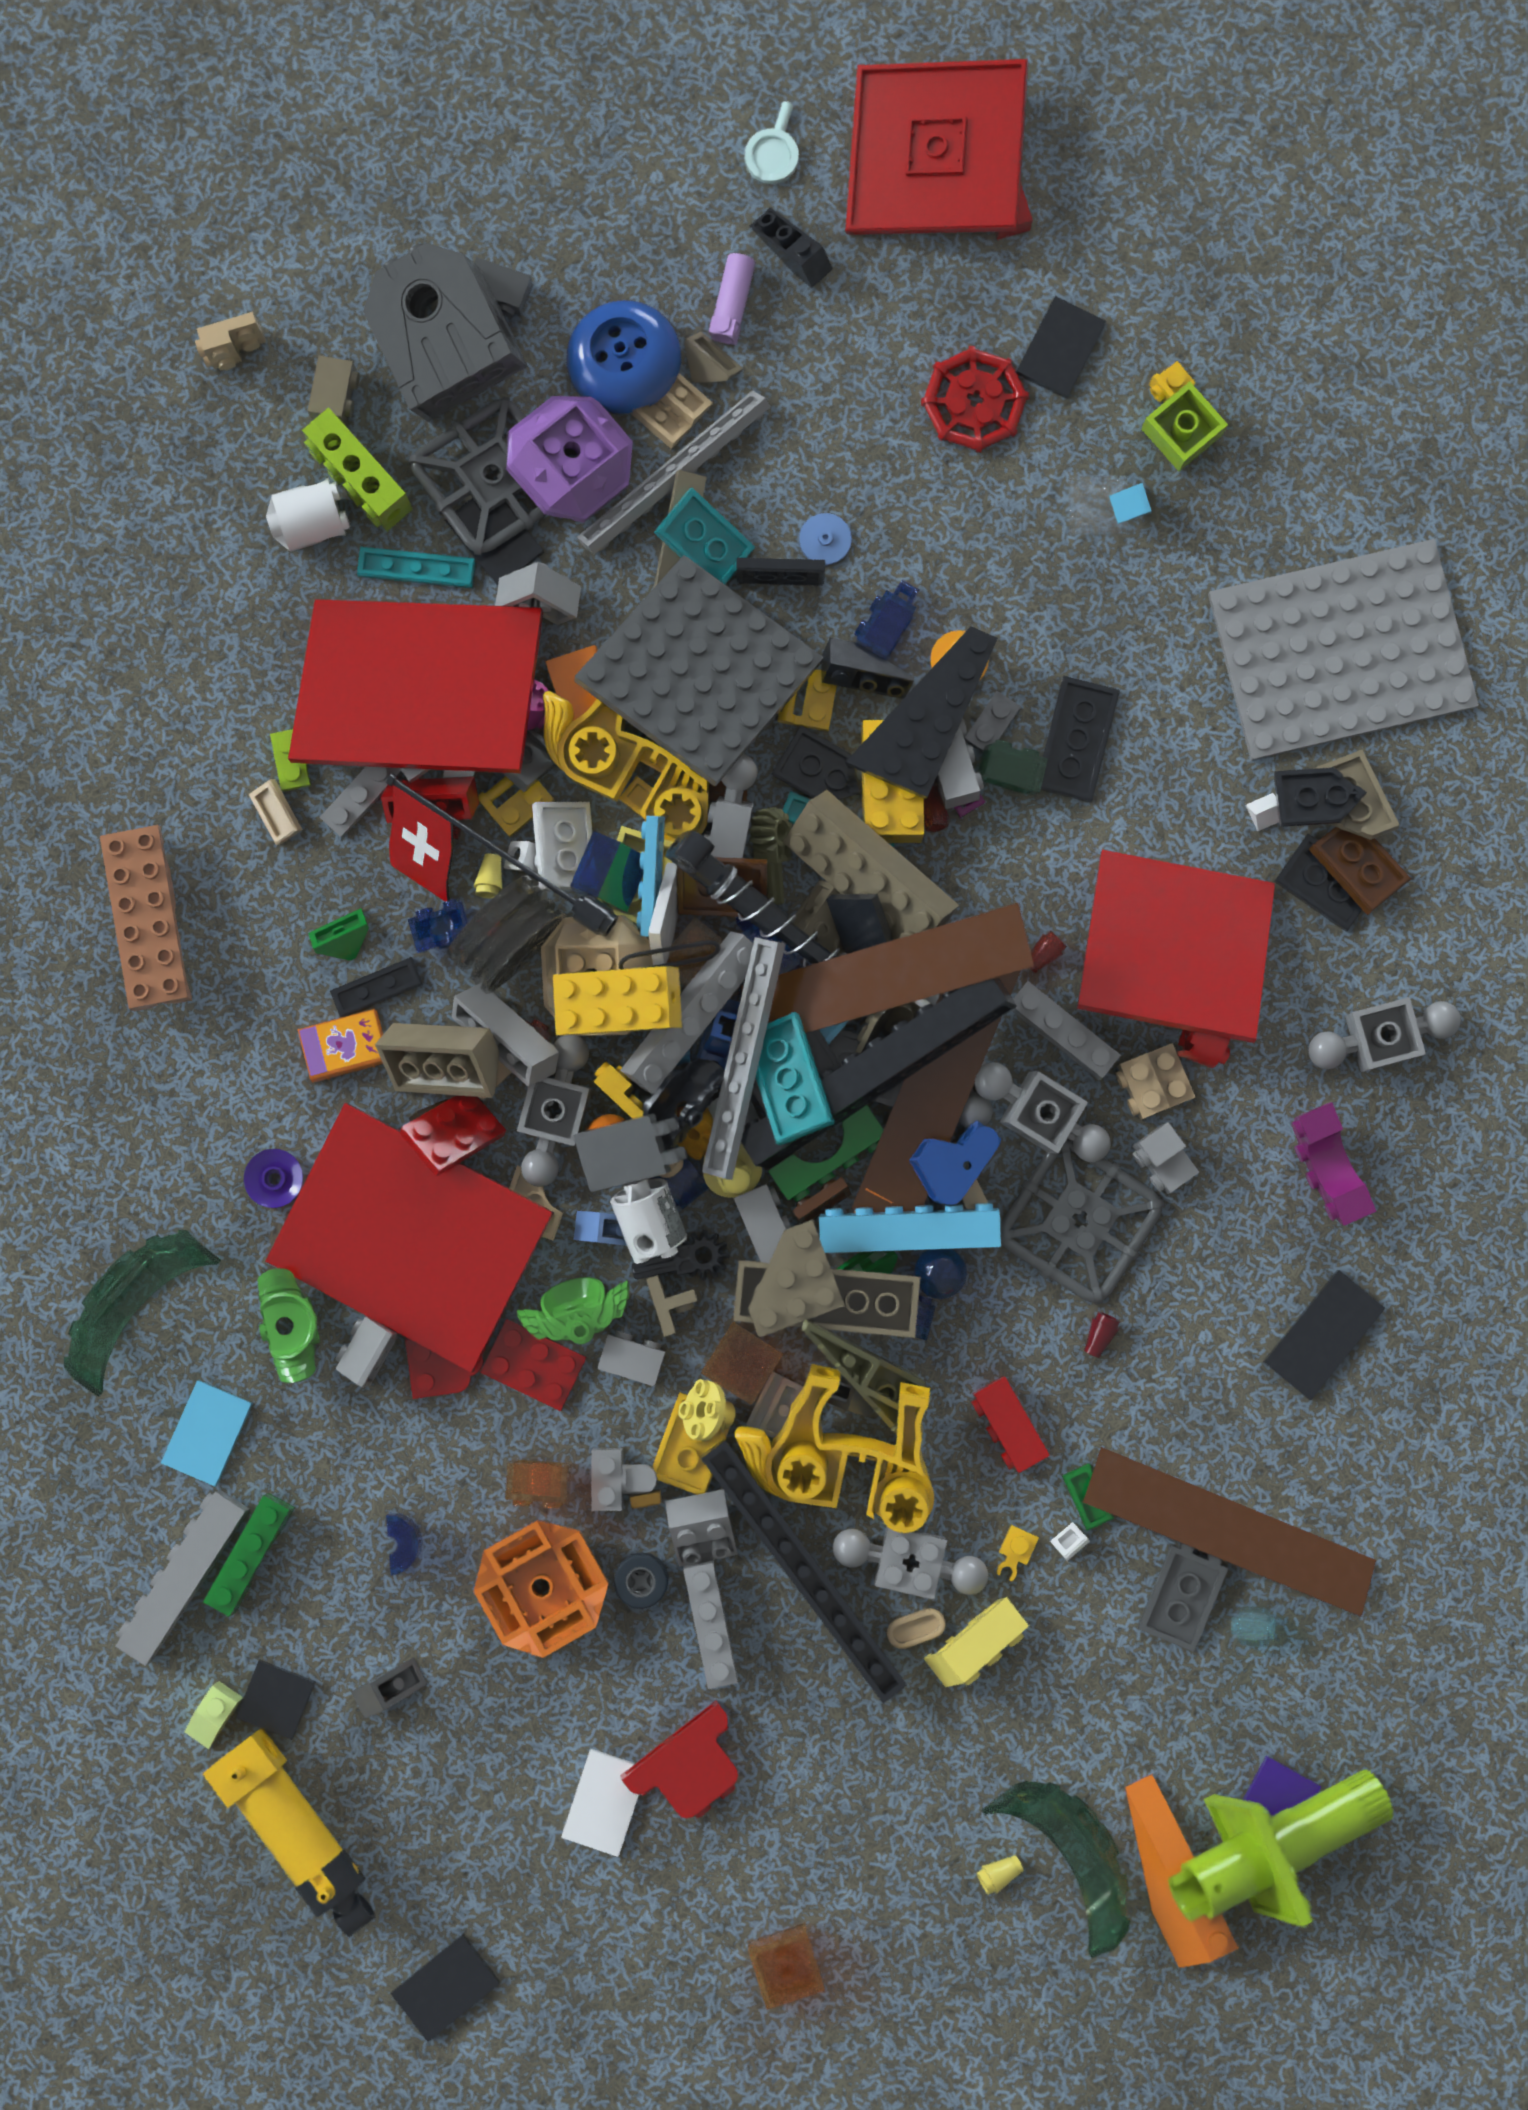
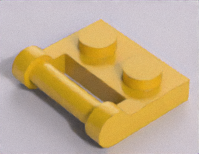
M816 669L808 678L802 716L793 714L797 696L796 692L783 707L782 712L778 713L777 722L794 726L801 725L805 728L829 732L837 686L822 683L821 670Z
M505 776L486 793L482 791L478 795L479 802L509 837H512L533 819L532 804L534 802L555 801L539 781L525 792L520 789L500 807L496 808L492 802L514 784Z

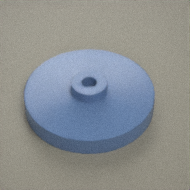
M821 513L814 515L801 528L799 536L800 548L807 559L825 560V566L833 565L841 561L849 552L851 546L850 529L843 519L834 514Z

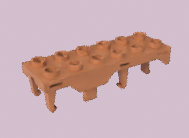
M153 825L101 835L100 841L128 1008L135 1012L158 1006L157 1004L159 1003L176 1004L192 1001V995L186 979L180 944L181 937L178 932L175 915L176 901L171 872L165 856L161 827Z

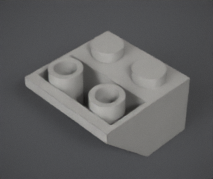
M724 1489L665 1501L669 1530L679 1567L738 1555Z

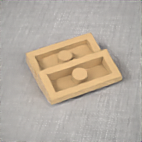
M679 373L675 383L662 399L652 406L648 404L635 409L630 414L670 449H673L707 412L713 402Z

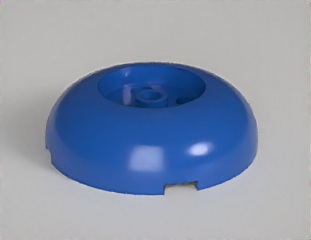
M612 301L590 311L573 330L566 352L567 370L575 390L581 397L594 398L610 413H633V410L648 404L652 406L671 389L677 379L681 366V347L673 326L658 310L637 301ZM613 332H621L618 337L613 338L610 336ZM638 341L646 345L639 349L635 347V342ZM603 353L608 355L606 361L598 362L602 359Z

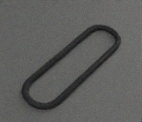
M705 940L632 953L623 957L618 966L619 970L625 969L623 964L635 957L703 945H714L715 951L708 956L648 967H673L702 962L716 956L720 951V945L716 941Z

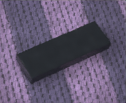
M410 957L330 990L340 1018L422 986L423 983L413 958Z

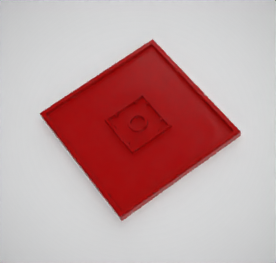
M1028 59L857 65L846 233L865 235L1018 231L1029 68Z
M1102 850L1098 865L1077 1009L1254 1043L1257 1038L1275 883Z

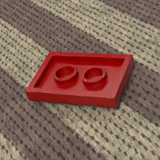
M456 1095L402 1126L399 1134L437 1177L504 1137L507 1130L478 1097Z
M506 1319L480 1373L561 1412L587 1357L546 1337L539 1340L523 1326Z

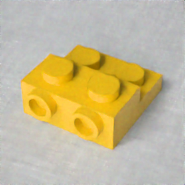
M607 1061L603 1063L594 1073L597 1077L594 1083L632 1119L642 1117L644 1104L633 1094L628 1098L629 1094L635 1089L630 1084L632 1080L620 1071L622 1068L620 1065L615 1069Z

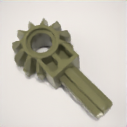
M776 807L756 811L755 817L750 820L751 828L748 830L751 837L749 842L753 843L754 859H768L767 898L769 900L774 898L773 903L781 905L785 902L782 862L792 860L791 849L783 841L790 832L792 823L788 822L789 816L782 809H777Z

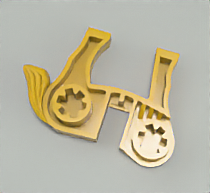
M546 691L543 694L545 708L543 735L547 752L552 761L573 782L617 802L640 761L661 773L639 812L645 821L646 816H665L664 839L674 842L680 834L689 830L696 831L701 835L703 834L708 824L709 782L659 745L637 735L624 732L626 720L600 700L596 699L594 704L583 715L572 721L573 706L568 700L552 691Z
M815 1364L811 1365L803 1389L791 1404L788 1418L781 1430L773 1438L771 1444L762 1429L747 1426L736 1428L735 1438L743 1452L749 1473L763 1490L789 1502L837 1508L847 1456L849 1455L859 1457V1462L865 1463V1459L876 1461L867 1503L866 1515L874 1519V1514H877L891 1530L899 1533H910L923 1526L933 1509L934 1490L921 1452L923 1437L922 1418L928 1408L930 1388L900 1383L896 1445L854 1434L823 1433L821 1411L828 1399L838 1390L841 1373L838 1369Z

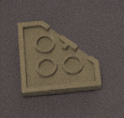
M1363 750L1316 767H1334L1343 774L1344 778L1367 792L1341 823L1329 825L1370 840L1399 828L1400 824Z
M813 1220L783 1231L748 1308L759 1338L800 1323L805 1319L808 1320L844 1306Z

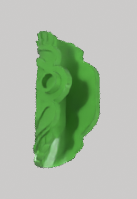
M270 1269L261 1274L257 1279L259 1301L261 1303L260 1309L263 1317V1323L259 1325L262 1340L269 1343V1350L274 1358V1366L277 1369L280 1381L298 1383L311 1377L315 1372L316 1344L320 1343L317 1316L310 1297H304L297 1285L294 1274L287 1269ZM283 1317H287L293 1322V1330L288 1335L280 1334L276 1328L278 1320Z
M592 1277L569 1279L551 1287L543 1294L541 1298L542 1311L538 1309L517 1310V1316L523 1327L539 1340L548 1337L551 1340H571L577 1344H585L593 1338L595 1333L603 1331L610 1325L612 1318H620L623 1315L624 1309L627 1306V1300L629 1299L630 1284L626 1280L605 1294L604 1285L599 1279Z

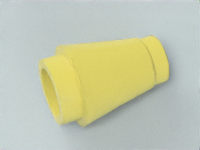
M491 853L484 854V859L473 886L476 889L475 894L486 899H497L499 893L503 891L501 856Z
M1013 1855L1012 1857L981 1866L982 1870L976 1874L983 1889L989 1895L993 1892L995 1894L1000 1892L1024 1870L1017 1856Z

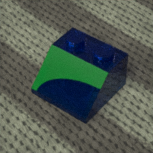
M593 831L570 884L572 891L584 896L591 894L604 904L628 913L639 883L643 878L644 869L640 868L641 853L622 842Z

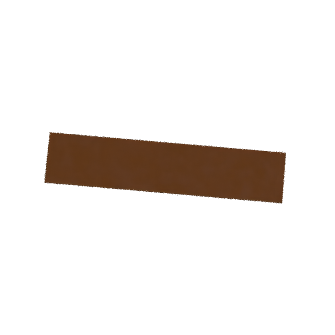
M1019 902L780 974L776 983L768 1023L797 1012L800 1015L805 1033L1033 967L1034 964Z
M1021 970L999 976L1010 995ZM944 993L939 995L936 1004L943 1000L941 996ZM1002 1017L904 1080L851 1209L872 1207L873 1212H885V1207L902 1206L903 1211H915V1206L924 1205L928 1193L909 1160L924 1139H936L950 1143L975 1083L976 1075L982 1066ZM866 1188L890 1200L892 1203L866 1191Z
M1101 1447L1083 1503L1362 1617L1376 1563L1375 1559Z

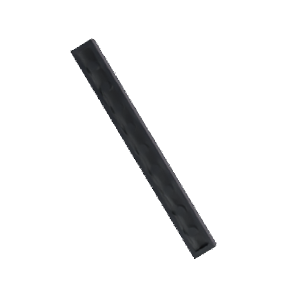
M722 1439L700 1456L701 1460L881 1702L884 1704L906 1687L907 1684L726 1440Z

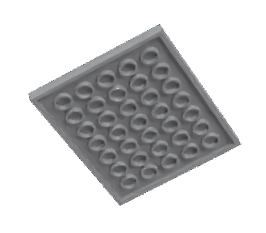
M1435 539L1209 591L1208 593L1251 761L1465 711L1479 706Z

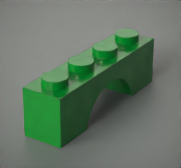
M867 1105L842 1121L843 1141L840 1149L834 1156L822 1162L812 1163L791 1155L768 1171L787 1201L793 1198L797 1203L811 1193L808 1189L816 1182L820 1186L824 1185L835 1177L833 1174L834 1170L840 1166H843L845 1170L860 1160L857 1155L866 1149L869 1153L876 1150L884 1129Z
M271 1493L262 1496L203 1602L228 1617L237 1612L251 1587L252 1580L262 1560L282 1532L295 1509L294 1506Z

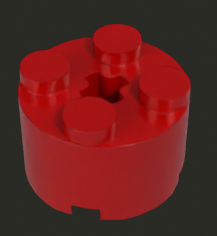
M1182 1029L1178 1045L1183 1046V1050L1177 1051V1054L1180 1057L1209 1068L1216 1067L1218 1063L1224 1065L1231 1051L1228 1047L1230 1038Z

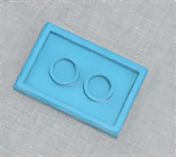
M197 1380L161 1463L216 1487L253 1403L201 1380Z

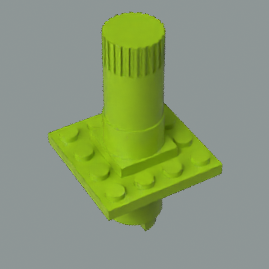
M1363 1769L1294 1807L1284 1809L1271 1817L1266 1808L1261 1806V1804L1216 1794L1205 1798L1204 1802L1222 1839V1843L1181 1865V1872L1169 1878V1888L1180 1911L1191 1922L1203 1915L1212 1919L1248 1899L1254 1912L1304 1927L1313 1922L1309 1913L1311 1906L1307 1898L1300 1893L1297 1887L1298 1878L1296 1873L1316 1863L1318 1859L1392 1820L1394 1816L1392 1803L1378 1778L1370 1771H1367V1769Z

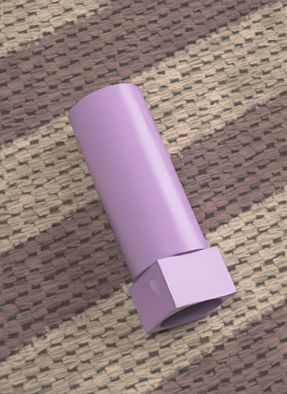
M732 253L727 257L714 315L712 316L709 334L713 341L737 345L755 268V260L749 256Z

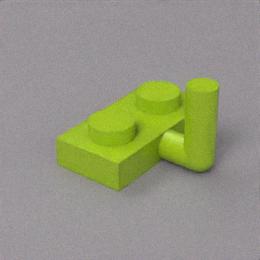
M293 729L270 734L282 792L311 786L307 764L291 763L288 760Z

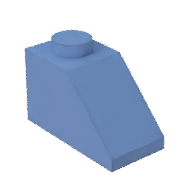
M577 1210L574 1240L627 1246L615 1214Z

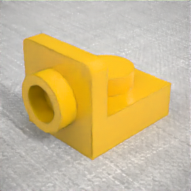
M1176 361L1160 375L1157 373L1152 377L1149 384L1151 386L1150 392L1158 402H1166L1189 381L1193 385H1195V381L1181 364Z

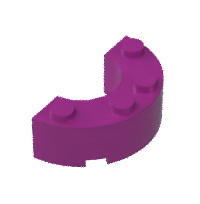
M1328 1102L1296 1116L1294 1122L1291 1123L1298 1141V1145L1294 1146L1299 1160L1301 1162L1305 1161L1309 1172L1305 1173L1306 1179L1312 1189H1318L1325 1202L1324 1206L1329 1218L1332 1221L1337 1219L1339 1223L1345 1226L1377 1212L1366 1184L1358 1177L1347 1157L1341 1139L1343 1127L1333 1103Z

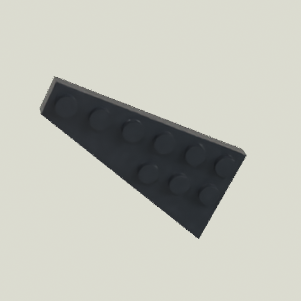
M970 626L848 758L845 764L927 800L998 638Z

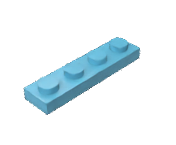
M646 816V822L642 823L641 836L645 840V852L642 851L640 855V868L644 869L643 881H640L638 887V897L642 899V911H639L637 914V929H641L640 936L649 937L648 932L662 882L665 816Z

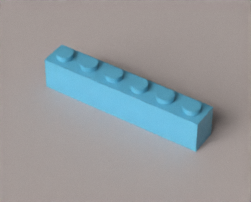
M993 1203L975 1204V1209H963V1204L945 1205V1210H933L932 1205L915 1206V1211H903L902 1206L885 1207V1212H873L872 1207L855 1208V1213H843L842 1208L825 1209V1214H820L819 1216L820 1241L825 1253L1001 1247L999 1208H993Z

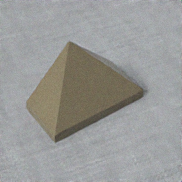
M702 331L687 338L684 342L691 379L695 383L727 381L740 374L743 370L737 362Z

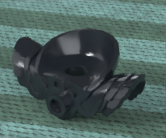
M697 1058L689 1062L685 1068L670 1072L653 1096L645 1101L643 1116L654 1113L657 1122L674 1117L676 1119L678 1129L661 1135L665 1151L677 1148V1144L685 1140L687 1133L701 1122L703 1112L713 1102L714 1094L719 1091L725 1072L724 1068L716 1062ZM682 1103H689L683 1108L678 1118L676 1113L678 1106Z

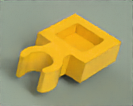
M1011 1524L999 1550V1553L1006 1555V1558L998 1565L996 1569L997 1575H1000L1004 1567H1010L1012 1574L1009 1581H1013L1017 1575L1016 1566L1018 1562L1025 1565L1028 1564L1039 1537Z

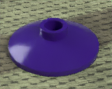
M267 1149L252 1157L245 1168L244 1186L246 1192L254 1202L268 1208L286 1206L298 1196L302 1189L303 1171L301 1165L292 1154L284 1150ZM278 1173L281 1179L278 1184L274 1185L271 1183L270 1177L272 1174Z

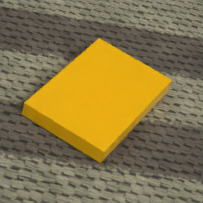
M679 1392L652 1467L657 1474L658 1481L697 1495L707 1492L713 1476L700 1456L722 1439L726 1440L730 1427L725 1429L724 1432L719 1429L707 1441L691 1439L685 1431L683 1419L678 1414L680 1404L686 1401L688 1395Z

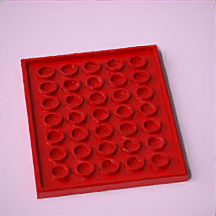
M315 599L288 760L291 763L521 774L544 613L542 608Z
M344 1103L265 1262L276 1268L291 1271L294 1277L467 1371L474 1372L554 1212L462 1163L455 1165L436 1177L399 1134L400 1130L349 1103Z

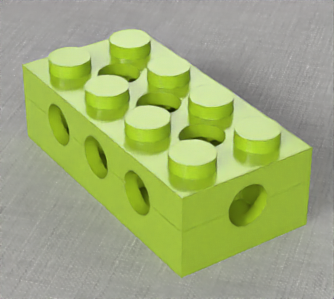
M329 407L302 429L307 439L304 441V444L309 449L311 456L320 465L323 463L328 470L327 473L338 486L342 484L343 488L347 491L346 494L357 507L362 504L361 507L365 511L366 517L376 528L381 525L388 531L413 510L402 488Z

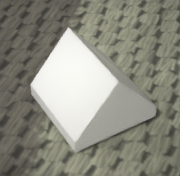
M1273 793L1246 804L1257 831L1279 823L1277 801Z
M1073 1522L1050 1541L1067 1562L1090 1543L1089 1539Z

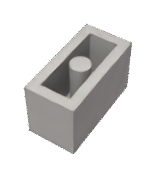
M616 1330L615 1336L608 1334L597 1369L655 1387L666 1351L660 1350L662 1344L647 1339L644 1340L643 1344L632 1341L633 1335Z

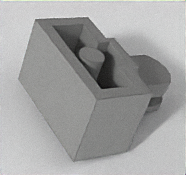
M593 1448L591 1450L592 1511H622L624 1509V1494H647L654 1489L657 1483V1474L653 1467L646 1464H624L623 1448Z

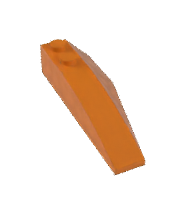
M1150 1774L1126 1786L1125 1790L1151 1910L1178 1967L1183 1968L1209 1963L1239 1949L1222 1914L1212 1919L1203 1915L1191 1922L1180 1911L1169 1888V1878L1181 1872V1865L1194 1858L1153 1775Z

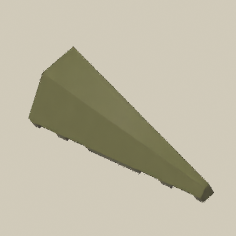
M805 1319L802 1326L804 1333L897 1435L900 1383L923 1387L925 1382L917 1374Z

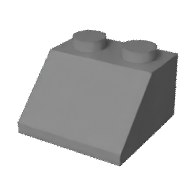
M365 1316L363 1320L358 1319L350 1332L354 1336L349 1346H342L335 1359L339 1362L336 1370L360 1387L371 1386L399 1336V1333Z

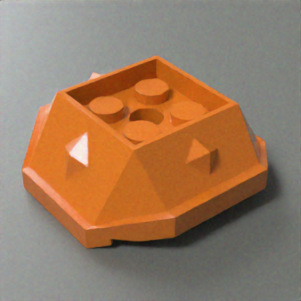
M536 1520L484 1550L473 1592L502 1645L544 1658L597 1627L609 1582L580 1530ZM545 1579L550 1585L549 1592L547 1594L537 1593L534 1589L535 1580Z

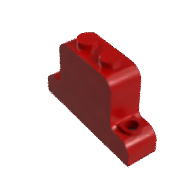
M715 1700L620 1775L621 1780L628 1790L634 1794L644 1796L655 1787L659 1788L677 1814L682 1818H692L694 1816L700 1818L711 1809L710 1803L716 1798L724 1799L736 1788L734 1784L738 1779V1771L716 1741L729 1728L727 1726L728 1717L719 1703Z

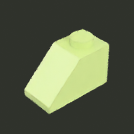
M218 1681L212 1685L201 1701L184 1732L209 1749L243 1700V1697Z

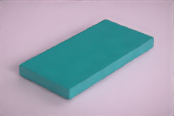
M793 1012L768 1023L756 1072V1080L776 1144L781 1146L832 1125L834 1120L800 1015L797 1012Z

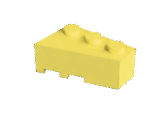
M1007 1597L996 1600L967 1623L968 1626L955 1637L952 1635L945 1641L947 1644L937 1653H930L923 1658L945 1687L964 1683L966 1686L970 1685L981 1675L979 1670L984 1665L991 1666L1003 1656L1000 1652L1007 1645L1012 1647L1023 1639L1024 1635L1022 1632L1029 1625Z

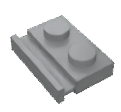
M772 1371L746 1425L762 1429L767 1436L774 1438L785 1424L791 1404L804 1386Z

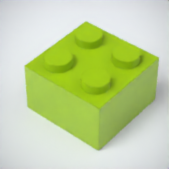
M1189 381L1146 417L1141 430L1180 472L1223 436L1228 424Z

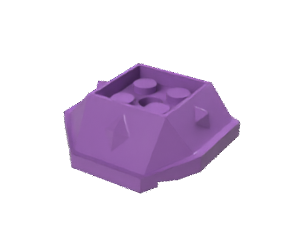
M552 396L508 432L506 470L545 515L573 519V521L584 523L622 493L629 485L633 441L600 402L592 397ZM571 449L576 452L578 457L569 458L565 455L564 450Z

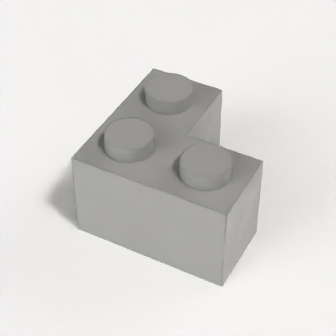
M536 562L499 578L495 606L541 607L544 612L543 618L559 625L577 618L581 586L571 581L567 576L553 571L546 564Z
M1169 1122L1160 1125L1132 1145L1135 1150L1132 1156L1141 1168L1146 1166L1153 1175L1150 1177V1181L1159 1192L1164 1190L1166 1194H1169L1199 1173L1183 1150L1186 1145Z

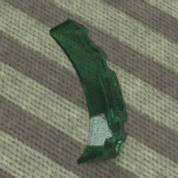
M178 1230L177 1234H171L162 1238L157 1234L146 1239V1245L133 1252L131 1249L127 1251L97 1280L83 1300L82 1304L85 1308L79 1320L73 1321L68 1334L72 1339L69 1354L67 1357H64V1368L77 1383L99 1397L103 1393L105 1370L113 1347L124 1327L140 1306L153 1293L173 1278L197 1267L217 1265L221 1259L187 1230Z
M1028 1781L1013 1785L983 1808L981 1811L984 1815L1007 1814L1025 1820L1039 1829L1055 1844L1074 1873L1083 1896L1088 1919V1954L1091 1958L1116 1950L1130 1927V1918L1126 1917V1893L1129 1890L1127 1875L1121 1874L1116 1858L1119 1851L1107 1828L1099 1822L1095 1812L1078 1796H1070L1060 1790V1786L1057 1784Z

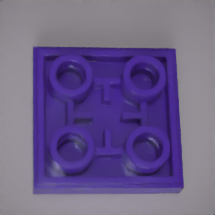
M1266 1755L1243 1800L1261 1804V1806L1266 1808L1271 1817L1318 1794L1321 1786Z

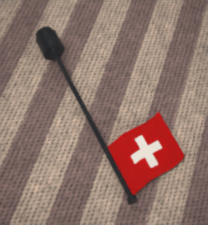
M392 773L388 777L386 783L393 786L394 806L389 841L391 866L446 903H450L449 875L454 850V824L574 905L572 911L575 913L573 916L575 921L596 935L602 934L607 936L618 920V916L614 914L612 908L591 894L585 898L580 896L576 900L398 781V776Z

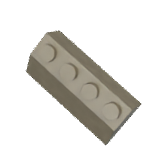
M393 1023L375 1044L395 1091L493 1097L495 1094L499 1049L490 1028Z

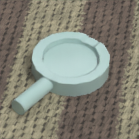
M789 102L782 103L775 128H768L757 132L750 138L745 148V164L748 172L754 179L764 184H778L786 181L793 175L798 166L799 151L796 142L785 132L793 109V105Z

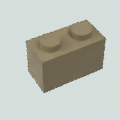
M318 355L307 410L312 420L329 407L346 426L347 417H352L354 412V400H351L353 389H358L360 382V373L357 372L353 361Z

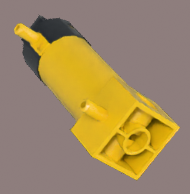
M260 1728L202 1774L227 1808L234 1803L237 1805L294 1883L295 1889L314 1915L319 1917L328 1910H333L332 1915L336 1924L346 1936L351 1937L375 1919V1913L369 1902L360 1893H355V1889L366 1878L346 1850L341 1848L283 1769L282 1765L287 1759L265 1729Z

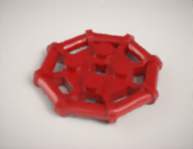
M969 346V349L942 362L937 361L932 366L934 370L925 396L921 399V406L925 407L938 433L937 438L940 441L946 440L973 449L975 453H981L982 449L1007 437H1014L1018 433L1017 427L1026 401L1030 397L1029 392L1025 391L1012 365L1013 360L1009 357L1005 359L975 349V346ZM976 361L998 370L994 374L976 369ZM969 362L970 370L962 371L955 377L949 372ZM1003 374L1013 393L1005 394L1002 384L998 381ZM944 378L950 383L945 397L937 398V393ZM974 393L980 394V399L983 400V403H977L976 407L971 406V400L967 399L969 395L973 396ZM1014 402L1008 421H1005L1000 416L1004 403ZM937 406H945L948 409L952 419L949 424L946 425ZM994 423L1001 427L981 437L980 430L984 429V427ZM958 425L973 430L974 437L954 431L953 429Z

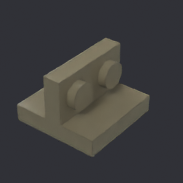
M660 1275L647 1278L646 1280L664 1337L677 1333L671 1309L675 1308L677 1314L694 1309L693 1302L699 1301L696 1289L667 1298Z

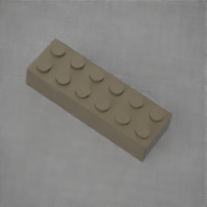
M825 790L807 803L783 841L788 848L841 894H878L893 940L945 925L959 907V904L828 790Z
M739 1260L733 1321L753 1323L748 1308L769 1263ZM831 1269L844 1306L810 1318L808 1321L826 1330L915 1338L920 1277ZM804 1321L794 1324L792 1326L802 1327Z

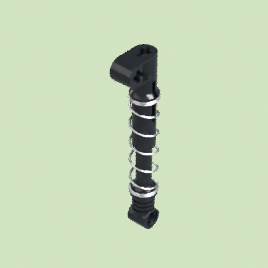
M693 830L683 832L667 850L665 857L702 884L711 898L716 899L719 904H728L738 912V917L741 921L748 920L759 928L763 938H773L774 936L779 938L783 944L785 943L793 949L790 952L784 950L783 953L792 954L797 952L804 958V967H806V960L813 965L846 955V953H841L837 956L840 948L831 953L815 941L818 931L810 937L793 924L796 915H793L788 920L789 914L773 903L774 898L769 900L752 886L753 881L747 883L738 876L737 869L730 864L724 865L711 855L715 847L700 833Z

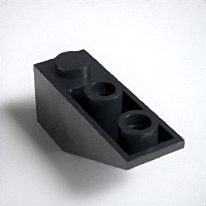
M771 207L750 225V228L782 262L811 288L833 270L823 246Z
M830 637L822 653V657H824L821 663L822 683L904 699L914 682L913 676L856 642Z

